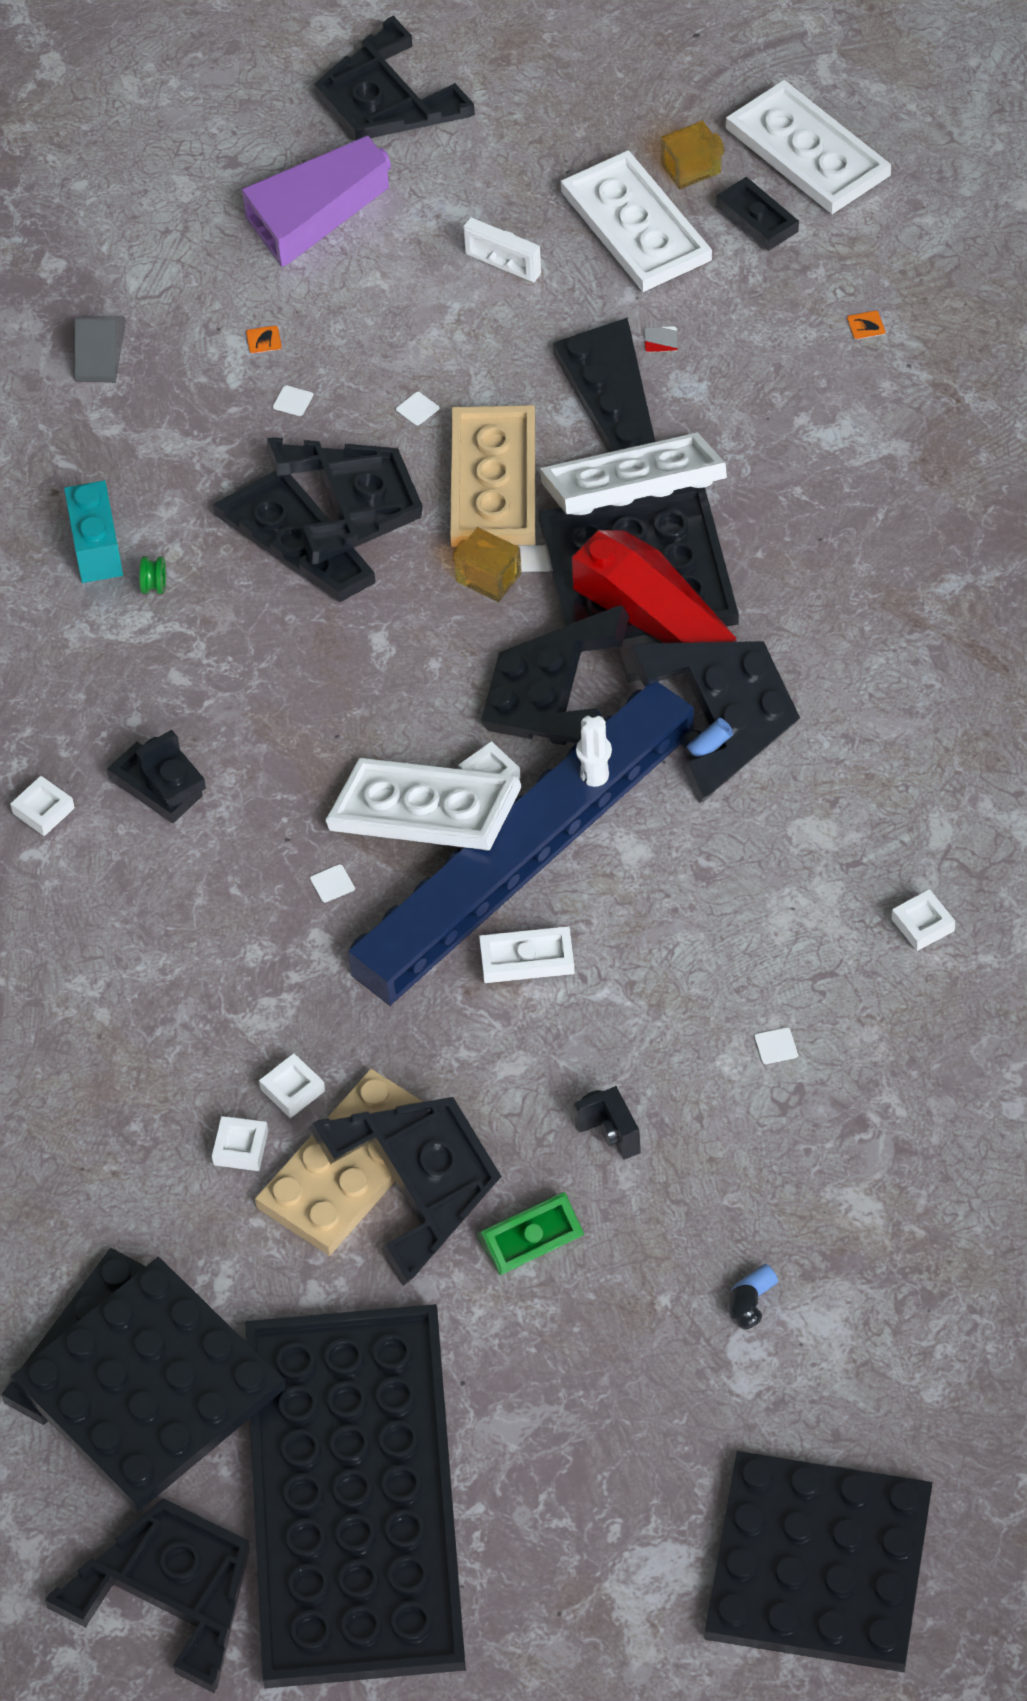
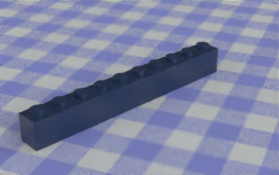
M659 682L650 684L643 690L638 689L633 692L625 706L613 716L610 715L604 718L606 739L611 743L612 748L611 757L608 759V780L603 785L596 787L588 786L586 784L587 779L581 780V761L576 754V743L569 750L563 761L554 769L550 768L544 771L538 778L536 785L523 796L519 795L516 797L490 850L474 848L456 850L448 857L444 866L431 878L427 877L420 881L413 894L402 904L391 907L375 928L368 934L363 933L355 939L348 951L351 976L387 1005L391 1006L680 746L681 736L686 731L694 729V707Z

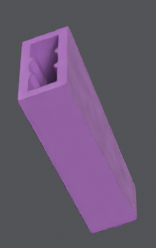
M365 136L243 188L245 217L280 266L283 267L291 263L389 188L388 170L391 169L390 159L382 147L378 149L370 137Z

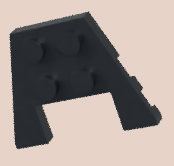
M394 15L383 22V29L375 36L372 34L367 36L361 42L362 48L351 58L345 56L314 84L315 95L355 140L365 136L374 138L475 115L474 103L456 83L420 99L385 61L413 47L412 35Z
M267 438L266 451L276 476L318 470L339 520L302 526L301 538L312 564L323 562L421 518L423 505L398 448L345 444L344 449L322 448L319 441L304 440V445L298 446L283 444V438Z
M622 605L613 607L499 652L481 718L487 730L532 739L534 735L546 737L553 744L564 746L567 742L578 743L581 740V721L584 717L590 716L595 718L600 716L604 719L597 708L566 712L581 652L622 647L629 620V615Z
M764 641L647 643L633 645L628 651L644 687L685 673L709 725L718 718H722L732 728L733 736L720 746L721 750L691 760L683 767L699 803L707 800L718 788L734 777L745 765L761 754L800 719Z
M454 1097L396 1106L392 1110L369 1113V1111L356 1113L350 1117L330 1120V1118L321 1119L312 1123L309 1127L330 1164L372 1142L421 1222L420 1226L389 1242L382 1248L383 1253L403 1286L417 1275L502 1177Z
M163 1498L116 1537V1543L96 1560L91 1558L77 1570L78 1575L62 1589L57 1587L49 1593L45 1602L48 1609L86 1628L111 1587L115 1585L196 1626L197 1628L173 1665L175 1674L215 1693L219 1685L249 1555V1542Z

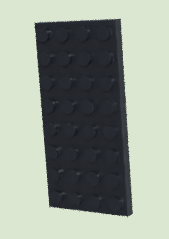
M437 1304L245 1321L246 1342L285 1379L286 1385L285 1390L250 1418L264 1689L466 1671Z

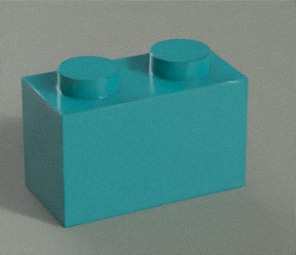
M106 480L64 487L82 583L123 576Z

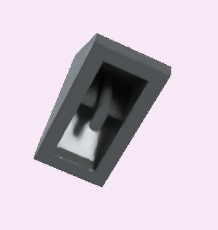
M84 315L75 318L76 382L116 383L126 322L125 316Z

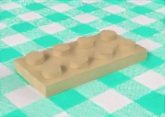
M535 405L452 407L451 547L536 545Z
M370 1069L327 1118L334 1120L367 1111L374 1113L392 1110L396 1106L423 1101L373 1069ZM312 1134L255 1198L256 1208L328 1256H331L393 1185L395 1179L372 1142L330 1164Z

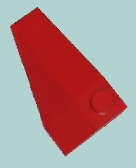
M598 530L572 557L573 590L607 610L622 605L629 615V623L663 643L737 642L734 634L658 549L627 531Z

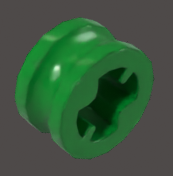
M143 556L140 564L141 593L148 594L150 590H156L158 594L164 595L167 577L165 557L158 556L156 561H151L148 556Z

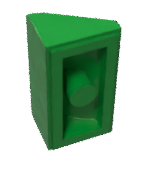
M565 1192L554 1194L475 1232L499 1275L507 1273L585 1235Z

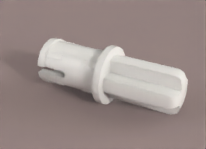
M586 716L581 721V740L577 743L576 747L577 757L581 761L580 776L582 781L587 779L586 784L588 786H601L609 777L608 759L612 753L611 743L606 739L605 720L600 716L595 718Z

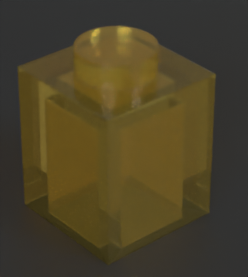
M703 120L661 136V165L679 190L721 173V156L725 153L723 142L717 133L710 131Z
M479 527L474 530L467 540L463 539L459 542L453 554L456 582L496 602H500L522 574L520 547Z

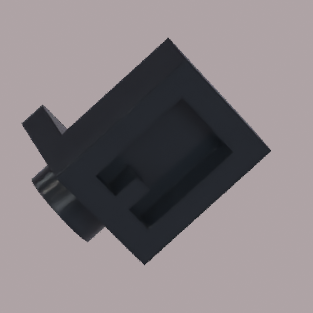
M173 730L159 737L149 739L136 751L140 776L168 810L206 789L204 777L180 750L178 736Z
M617 1086L605 1091H592L574 1104L575 1124L580 1133L600 1126L609 1146L616 1144L624 1160L641 1153L639 1128Z

